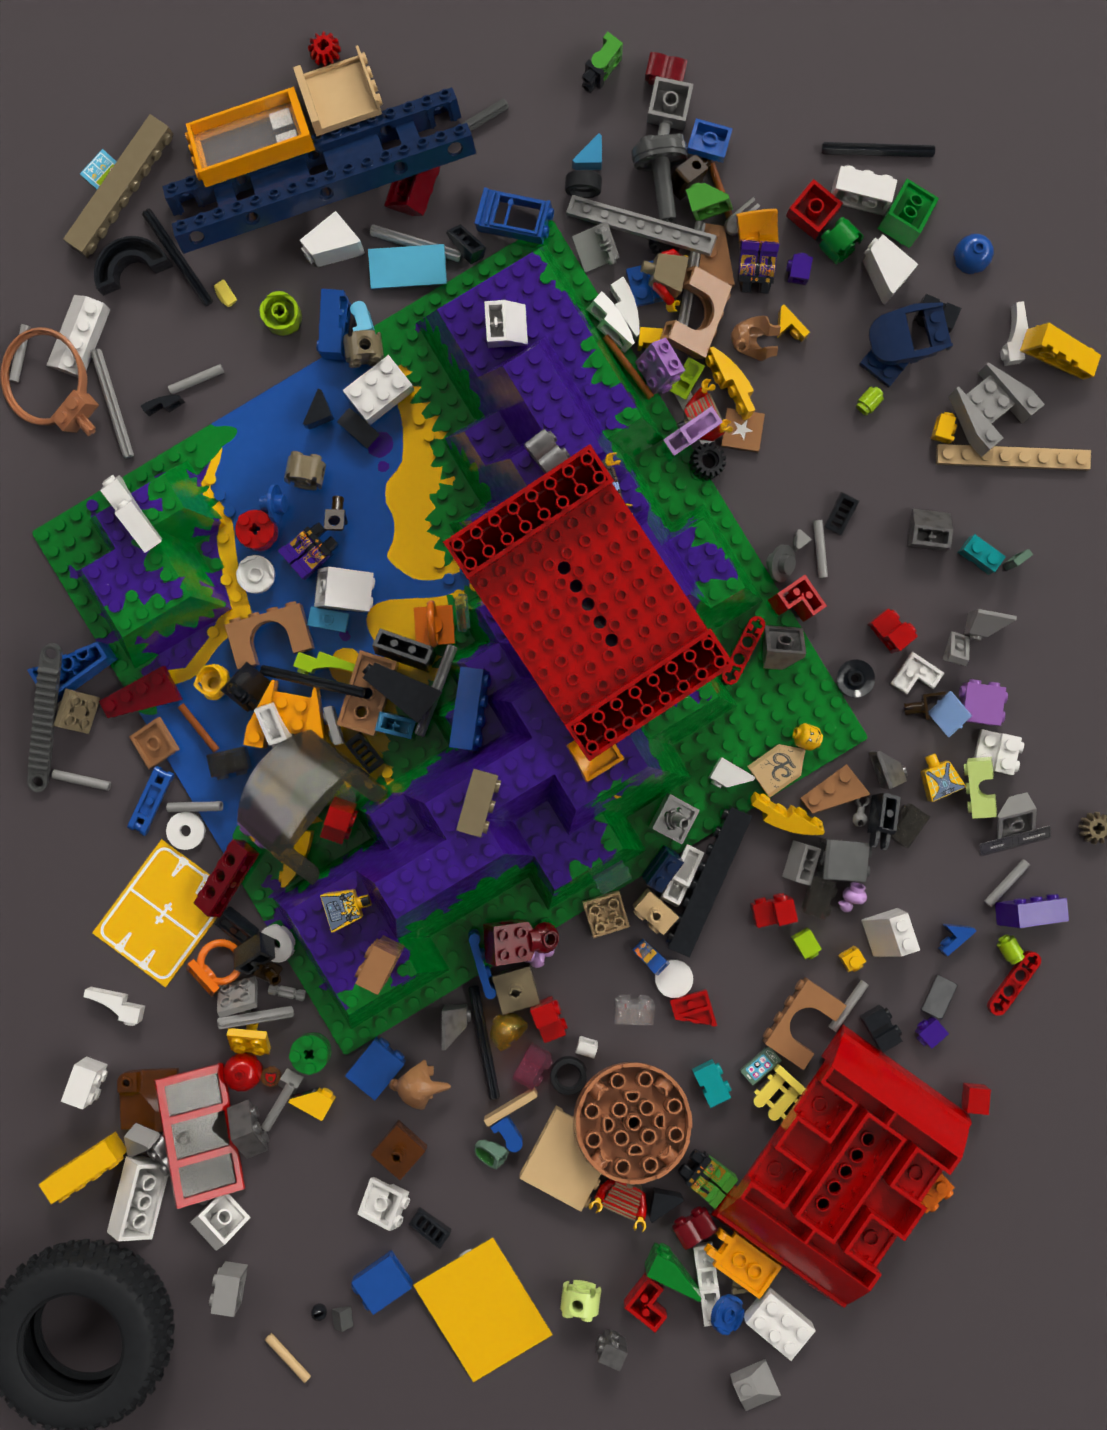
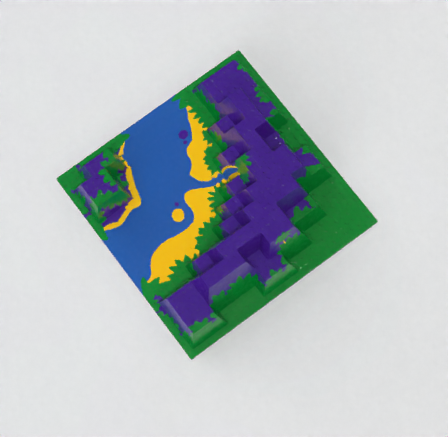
M552 220L549 221L548 238L544 239L543 245L516 240L451 279L447 284L441 285L374 326L376 335L380 332L382 336L384 358L387 355L392 358L411 382L414 391L370 425L380 435L367 449L342 428L337 421L348 408H351L364 419L346 397L343 390L371 369L372 366L364 364L357 368H351L346 359L320 358L122 477L134 500L162 538L159 544L144 553L115 515L116 510L101 491H98L32 532L95 640L107 643L118 659L111 666L122 685L125 687L159 667L166 666L183 700L139 710L138 712L146 725L158 717H161L180 749L168 757L167 760L192 802H223L222 811H198L222 852L226 851L232 839L246 841L259 853L241 883L267 927L272 924H278L279 926L287 927L293 934L295 951L287 960L344 1054H349L479 975L469 943L468 932L471 929L479 931V946L485 950L483 924L520 919L528 921L533 929L542 922H549L558 927L585 910L582 901L619 890L641 877L663 845L680 853L687 844L692 846L713 833L716 826L720 827L723 819H720L722 812L725 808L728 809L729 805L744 812L753 809L751 796L754 792L767 796L756 778L754 781L730 787L722 786L721 789L711 783L712 779L708 777L720 757L753 775L747 766L778 744L800 748L795 745L794 738L792 737L796 727L807 723L820 728L823 734L821 745L812 751L805 749L801 776L779 791L781 792L867 739V734L805 632L806 657L782 670L763 667V631L737 683L732 685L725 684L721 680L720 674L616 743L624 760L587 783L585 782L576 762L566 747L567 744L574 741V738L443 543V541L545 474L524 447V444L541 430L551 431L558 440L555 443L560 449L564 447L570 456H573L589 444H591L601 461L606 458L608 453L617 452L613 456V461L621 460V463L612 467H615L624 502L632 504L628 508L705 626L712 629L729 657L748 620L754 616L762 617L765 625L794 628H801L790 609L778 616L768 602L771 597L780 591L710 478L704 480V477L699 479V474L695 476L693 474L695 470H690L692 464H689L690 456L694 451L691 445L674 456L663 439L677 430L675 419L659 393L654 394L649 400L646 398L602 339L605 335L597 328L600 322L586 310L598 296V293ZM507 300L525 304L528 345L488 348L484 301ZM631 347L625 353L622 351L647 385L645 378L635 363L637 357ZM317 389H320L326 397L334 420L309 430L305 428L303 422ZM292 451H298L307 456L317 454L322 457L321 461L326 464L322 489L319 490L317 486V490H305L294 487V482H290L289 485L284 481L288 457ZM271 485H278L288 501L287 512L283 514L280 523H276L278 538L268 550L253 551L238 540L235 532L236 522L241 514L249 510H260L259 501L261 495L268 494ZM333 496H342L344 498L343 510L346 512L348 524L344 525L343 531H326L319 537L324 542L332 536L338 543V546L332 551L334 555L328 558L318 569L329 566L373 573V578H375V586L371 593L373 606L369 612L328 609L350 614L346 633L309 626L315 649L303 652L304 654L317 658L320 651L356 664L360 650L377 655L372 645L380 628L416 641L414 607H427V602L430 600L434 601L436 606L453 605L455 644L450 645L457 647V652L451 662V668L443 686L442 694L439 697L424 737L415 734L417 722L415 723L411 739L379 731L377 736L363 733L385 762L371 774L365 770L345 745L359 731L340 726L345 743L334 745L329 737L328 732L330 730L328 724L325 723L327 742L324 758L321 759L301 755L304 736L293 734L299 749L298 754L278 761L272 745L269 746L267 744V748L243 745L246 727L254 711L247 712L226 694L218 700H209L193 685L197 673L206 665L219 664L228 670L230 679L238 671L225 628V624L230 623L229 620L239 617L241 620L246 619L251 613L259 612V614L267 612L266 609L272 607L284 608L286 603L296 601V603L303 605L308 623L311 606L314 607L318 569L308 579L304 580L278 550L292 541L307 526L311 528L319 522L324 527L325 509H332ZM256 527L254 533L257 534V531H260V528ZM247 556H262L273 565L275 580L267 591L258 594L249 593L241 588L237 582L236 571L239 563ZM561 562L558 565V571L561 574H567L570 571V565L567 562ZM573 580L570 583V589L573 592H579L582 589V583L579 580ZM585 598L582 601L583 609L591 610L594 607V602L591 598ZM597 616L594 619V626L596 628H603L605 626L606 620L603 616ZM758 620L751 623L754 627L752 631L747 630L746 633L757 636V634H754L756 628H761ZM276 622L262 625L254 636V647L260 664L254 668L260 671V667L266 665L297 672L298 668L293 666L297 654L293 653L286 629ZM609 634L606 637V644L608 646H615L618 639L615 634ZM747 636L743 638L742 644L748 648L752 646L753 641ZM437 645L434 647L436 658L429 673L400 662L397 672L432 687L447 645ZM736 654L733 658L734 662L738 665L744 662V657L741 654ZM732 666L731 672L725 674L727 681L734 680L733 673L735 670L739 672L740 668ZM460 667L484 669L489 671L491 676L490 686L487 687L488 704L484 708L485 724L481 729L483 740L479 751L449 747ZM327 668L316 670L314 674L309 672L308 675L349 684L353 672ZM265 676L270 681H279L277 692L305 697L312 696L313 687ZM370 688L366 689L364 696L366 699H369L373 694ZM320 689L322 709L327 706H335L339 718L346 694ZM388 699L384 712H391L412 719ZM184 703L218 745L220 749L217 752H212L180 712L178 707ZM363 706L359 708L358 714L360 717H364L367 710ZM360 739L358 742H356L353 745V747L356 748L358 745H360L362 743V740ZM366 745L358 751L359 754L367 749ZM369 752L363 757V760L365 761L373 754ZM374 758L367 765L370 767L378 760ZM332 760L335 761L350 792V795L342 799L356 803L355 810L358 811L353 827H349L352 829L349 839H344L343 844L320 837L330 805L313 811L290 803L298 777ZM473 769L499 775L498 780H501L499 792H494L492 798L493 801H496L493 813L488 812L486 821L490 822L487 834L483 833L482 837L456 831ZM266 793L269 795L271 793L279 800L277 803L280 806H286L293 812V817L295 814H298L299 810L309 811L307 830L314 831L311 848L302 869L285 888H282L281 882H279V873L283 871L284 863H281V856L286 848H294V845H291L292 834L296 832L294 820L268 849L258 847L254 843L255 839L250 835L246 836L239 830L240 826L237 824L240 821L239 815L245 809L249 810L253 804L251 802L258 794ZM666 793L700 810L683 844L649 827ZM355 889L358 897L369 894L372 906L362 908L363 917L331 933L320 895L327 892ZM384 935L405 947L387 983L377 995L355 984L358 978L354 976L359 966L366 959L364 956L369 946L377 938L380 939ZM275 939L280 947V942L277 939ZM485 963V966H489L490 968H491L492 966H494V965Z

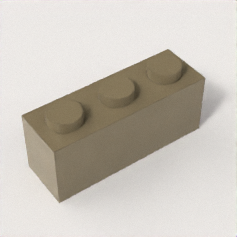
M473 769L456 831L477 837H482L483 833L487 834L490 822L486 821L488 812L493 813L496 801H493L492 798L494 792H499L501 780H498L499 775Z

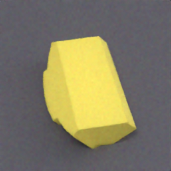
M224 279L214 285L217 297L227 307L232 306L237 301Z

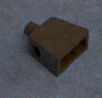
M693 155L674 170L671 178L673 193L680 201L687 195L686 189H689L692 184L703 181L708 167L712 165L710 159Z

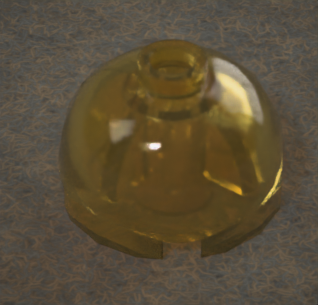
M516 1013L498 1014L492 1020L493 1025L490 1029V1037L495 1046L500 1051H504L511 1047L510 1043L512 1041L520 1039L527 1030L528 1023Z

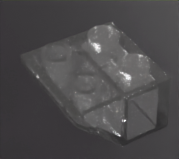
M619 995V998H614V1024L653 1025L655 1014L653 999H649L650 996L640 995L638 998H630V995Z

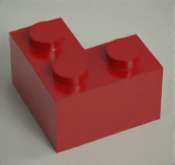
M803 575L768 600L778 616L793 607L803 622L827 607L806 575Z
M888 608L867 625L892 654L904 649L918 636L916 634L917 630L911 623L906 621L901 623L897 612Z
M335 796L329 807L320 837L339 844H343L344 839L348 840L352 831L349 827H353L358 811L355 810L357 804Z
M784 893L775 894L772 899L767 900L765 897L754 899V903H750L754 923L757 928L774 924L782 926L798 922L794 900L790 896L784 895Z
M550 996L540 1000V1004L530 1007L533 1020L537 1029L539 1028L544 1043L566 1035L565 1029H568L565 1018H560L561 1008L558 1000H553V997Z
M645 1272L625 1297L624 1307L656 1333L667 1318L666 1309L656 1301L663 1292L664 1286L647 1277Z

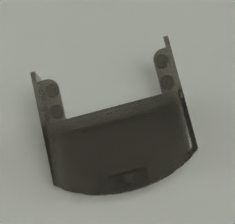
M310 729L282 741L258 763L243 789L239 802L237 822L280 862L282 861L302 878L314 885L320 875L318 867L292 847L345 781L371 801H380L386 795L388 789Z

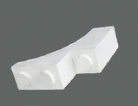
M111 475L104 480L100 491L116 510L115 515L144 553L162 541L161 536L134 500L120 475L117 477Z

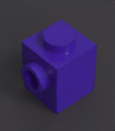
M806 253L794 254L792 259L787 262L786 271L789 272L787 282L806 285L809 280L813 257L808 256Z
M933 1016L927 1020H922L915 1030L919 1035L916 1037L917 1040L924 1047L927 1045L931 1049L949 1035L946 1029Z

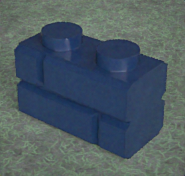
M663 845L641 876L648 886L662 893L667 887L666 885L670 883L684 864V861L677 852Z

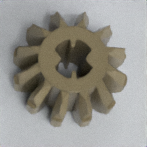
M1095 812L1094 814L1087 813V818H1081L1084 824L1078 825V828L1083 829L1079 834L1080 836H1085L1084 841H1091V844L1095 845L1098 842L1105 843L1104 838L1107 839V815H1100V812ZM1098 826V830H1093V827Z

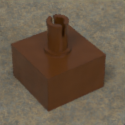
M398 1120L374 1147L371 1156L398 1180H401L425 1153L427 1144Z

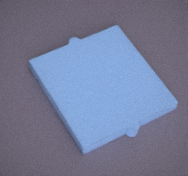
M949 691L941 700H937V704L928 711L929 715L947 737H950L959 728H962V725L972 717L971 713L952 691Z

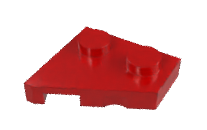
M706 989L669 1000L675 1020L717 1026Z

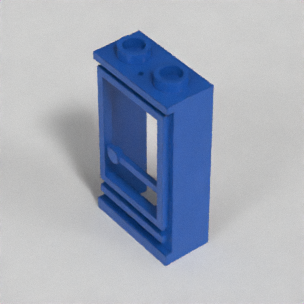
M484 187L474 224L479 232L543 245L544 239L548 238L549 235L548 224L549 220L553 219L554 208H552L550 200L544 201L490 190ZM499 202L508 203L504 224L494 223ZM512 205L540 210L535 231L507 225Z

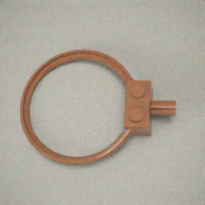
M32 328L19 334L8 346L0 371L2 391L10 408L21 419L32 424L58 425L64 432L75 433L81 428L87 436H90L92 433L94 434L96 427L88 418L97 409L99 404L87 393V373L76 348L64 335L49 328ZM37 335H49L61 340L71 350L78 368L77 391L73 390L52 417L46 419L38 418L25 412L14 399L9 383L10 364L16 350L23 342Z

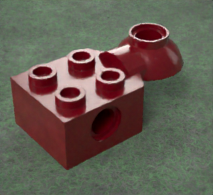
M520 919L483 924L485 963L494 966L531 961L535 951L547 954L552 952L559 942L558 930L549 922L539 923L534 929L528 921Z

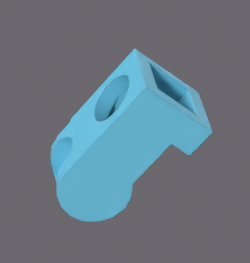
M362 301L354 302L350 307V311L357 323V326L352 328L353 332L360 330L375 331L371 315L365 303Z

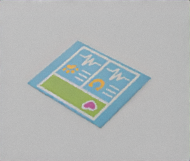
M102 149L80 175L98 189L117 161Z

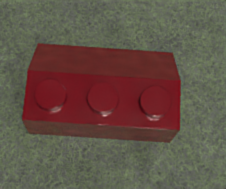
M440 166L392 182L384 206L410 216H424L436 178L440 172Z

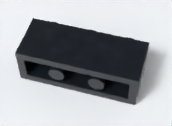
M381 628L372 645L375 654L428 673L436 658L434 647Z

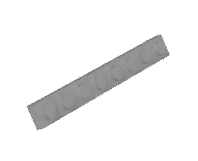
M572 195L566 211L567 216L598 225L608 221L609 227L612 229L711 256L717 240V236L575 195Z

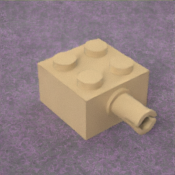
M648 888L633 904L634 914L642 921L646 919L649 922V927L656 934L660 932L664 935L679 918L671 908Z

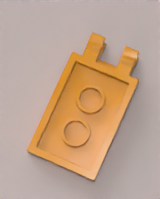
M718 1227V1231L715 1234L723 1243L718 1250L707 1243L704 1247L706 1254L715 1259L712 1263L714 1267L760 1299L782 1266L735 1231L730 1236L725 1230Z

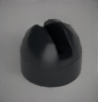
M318 1303L313 1306L311 1316L315 1321H322L327 1315V1308L324 1304Z

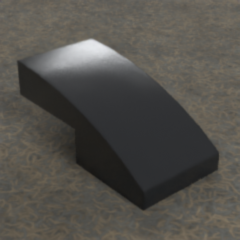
M167 395L152 399L142 404L141 408L148 416H151L163 407L170 413L184 404L185 401L180 395Z
M348 408L337 421L342 428L366 449L380 435L351 408Z

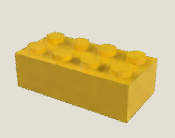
M115 1131L50 1174L38 1185L50 1204L57 1200L61 1203L70 1194L85 1187L91 1180H96L102 1173L117 1166L124 1159L123 1155L127 1152L126 1147Z

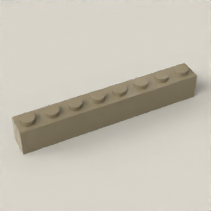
M149 114L63 238L70 247L87 258L96 251L97 244L107 235L110 225L116 222L121 209L127 206L130 196L139 189L140 182L144 176L146 177L150 173L153 163L161 157L164 147L172 141L173 132L169 126Z

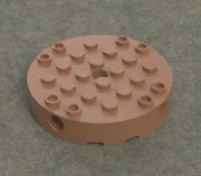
M623 1062L599 1071L583 1087L574 1109V1134L578 1147L585 1159L602 1175L621 1183L644 1184L668 1174L683 1158L690 1143L692 1113L684 1091L670 1075L661 1069L644 1063ZM632 1117L637 1118V1125L634 1128L629 1126V1119Z

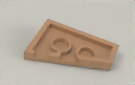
M846 764L801 797L800 800L811 814H815L844 803L868 797L871 794Z

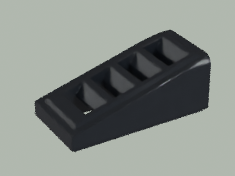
M460 224L447 230L446 234L470 264L483 259L486 246Z
M841 492L824 527L842 535L859 500ZM845 500V501H847V502H849V503H852V504H851V506L849 507V506L843 504L842 501ZM839 507L848 510L847 514L838 510ZM835 514L844 517V521L834 517ZM832 520L841 524V527L839 528L831 524Z
M359 732L345 743L369 774L385 763L362 732ZM361 739L362 743L354 748L353 745ZM366 745L367 749L359 754L358 751ZM371 752L373 755L364 761L363 757ZM376 758L378 761L369 767L367 764Z
M421 1207L409 1223L411 1227L439 1249H441L452 1230ZM421 1216H423L424 1220L420 1225H418V1220L421 1218ZM427 1221L431 1222L427 1229L423 1228ZM434 1226L437 1227L434 1233L431 1234L430 1231L432 1230V1228ZM442 1231L443 1234L441 1235V1237L437 1238L439 1232Z

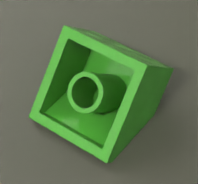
M695 183L689 189H686L696 221H702L733 210L729 195L706 183Z

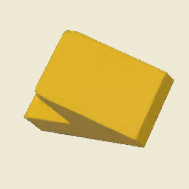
M783 304L778 312V325H780L781 329L780 335L777 338L789 329L791 336L802 342L807 338L810 331Z

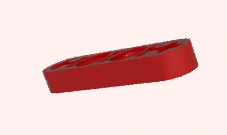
M754 616L748 620L730 655L734 667L740 668L739 672L737 670L734 671L733 676L735 679L727 681L725 674L730 673L732 667L723 672L721 680L725 684L732 685L739 680L765 629V621L762 617ZM758 620L761 628L755 629L754 634H757V636L746 633L747 630L752 631L754 625L751 623ZM747 636L753 641L752 646L748 648L742 644L743 638ZM736 654H741L744 657V662L741 665L734 662L733 658Z
M1026 951L1023 954L1024 959L1015 964L987 1003L988 1010L992 1014L1001 1016L1008 1010L1039 968L1041 957L1038 953ZM1029 956H1030V957H1033V956H1034V958H1033V959L1035 960V963H1034V964H1033V963H1029V960H1028V957H1029ZM1022 964L1027 966V968H1029L1030 970L1028 971L1027 969L1021 967ZM1023 970L1025 977L1023 980L1018 981L1015 978V974L1017 971ZM1006 986L1013 987L1012 995L1006 996L1004 994ZM1001 995L1003 998L1007 999V1001H1003L1001 998H999V996ZM994 1003H1000L1001 1009H995Z

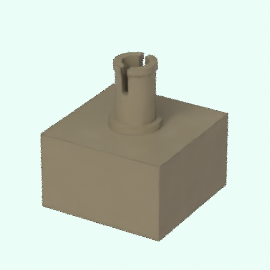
M530 963L493 974L492 978L502 1014L540 1004Z

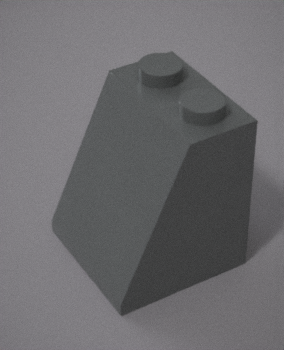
M820 838L819 848H821V852L818 858L817 876L823 879L866 882V878L870 876L868 858L872 856V847H870L869 843Z

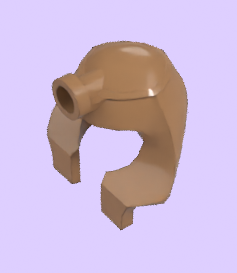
M767 316L748 318L734 327L731 333V341L738 352L763 361L769 357L777 356L778 346L761 348L757 344V338L762 335L779 336L781 327L780 325L770 324Z
M426 1060L411 1068L399 1080L392 1079L389 1083L390 1089L397 1091L403 1102L420 1110L425 1109L428 1100L432 1099L434 1094L449 1090L451 1085L449 1083L432 1081L430 1076L434 1074V1066H427Z

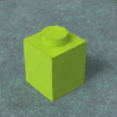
M808 927L791 936L804 959H813L822 950Z

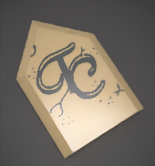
M778 744L747 766L769 798L801 776L805 749Z

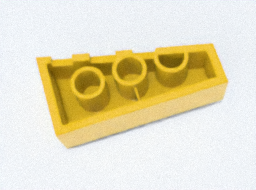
M1049 322L1027 329L1020 349L1021 352L1080 379L1095 376L1101 357L1094 349L1089 348Z

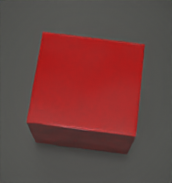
M963 1083L961 1108L967 1113L989 1115L991 1089L984 1084Z

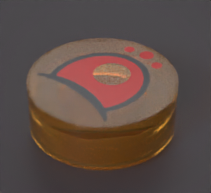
M275 1066L267 1067L261 1075L263 1084L268 1087L277 1085L281 1078V1072Z

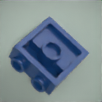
M696 118L687 147L688 153L723 163L733 128Z
M641 265L626 269L629 287L637 307L663 301L653 288L648 285L650 274L641 272Z

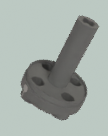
M683 134L644 136L631 150L635 169L653 171L659 219L667 222L676 220L670 168L678 166L687 160V143L684 140Z

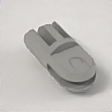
M754 197L725 221L724 227L727 234H738L736 214L742 213L745 208L750 206L755 201ZM757 203L748 211H755L760 205Z

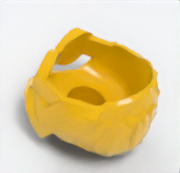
M219 664L206 665L197 673L193 685L207 699L218 700L224 696L221 689L230 680L229 672Z

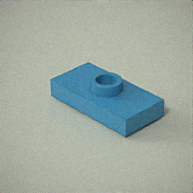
M311 606L307 625L346 633L350 614Z

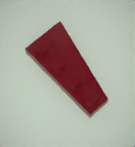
M161 666L105 697L99 703L107 718H112L183 699L166 666Z

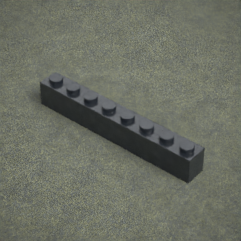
M730 805L728 809L725 808L722 812L720 819H723L720 827L716 826L713 837L715 839L706 848L705 854L707 857L704 862H700L697 869L699 875L697 879L692 880L689 887L691 893L689 897L685 896L681 907H684L681 914H677L679 918L674 923L676 925L673 932H669L666 939L669 949L689 958L752 819L751 814Z

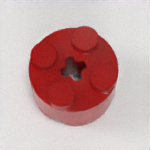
M249 510L238 517L235 526L236 536L247 548L253 551H265L276 542L278 538L277 524L271 522L269 515L265 512ZM256 527L260 528V531H257V534L254 533Z

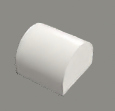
M579 1036L575 1053L594 1059L598 1049V1042Z

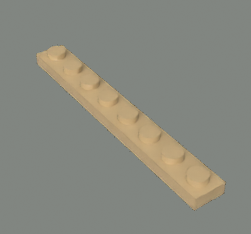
M938 444L936 464L1088 471L1091 466V450L994 446L981 457L971 445Z

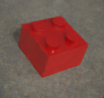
M813 179L791 205L786 217L816 240L839 212L843 202Z

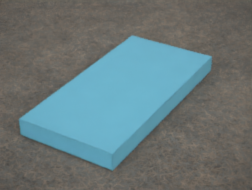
M444 244L368 249L371 289L447 284Z

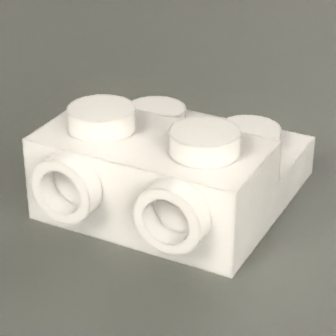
M980 729L974 758L992 757L994 772L1014 775V772H1018L1020 767V761H1017L1018 754L1023 752L1024 742H1021V737Z
M372 1177L369 1180L357 1215L388 1231L400 1227L404 1217L401 1214L403 1209H406L410 1203V1198H408L409 1191L395 1184L389 1185Z

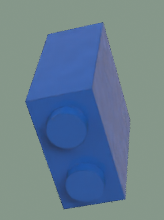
M376 1037L345 1075L346 1078L374 1101L406 1062L405 1056L400 1051H394L390 1048L389 1042L382 1037L380 1039Z
M390 1250L354 1275L351 1287L356 1295L359 1294L362 1298L365 1309L367 1311L370 1310L374 1315L410 1290L413 1280L394 1252Z

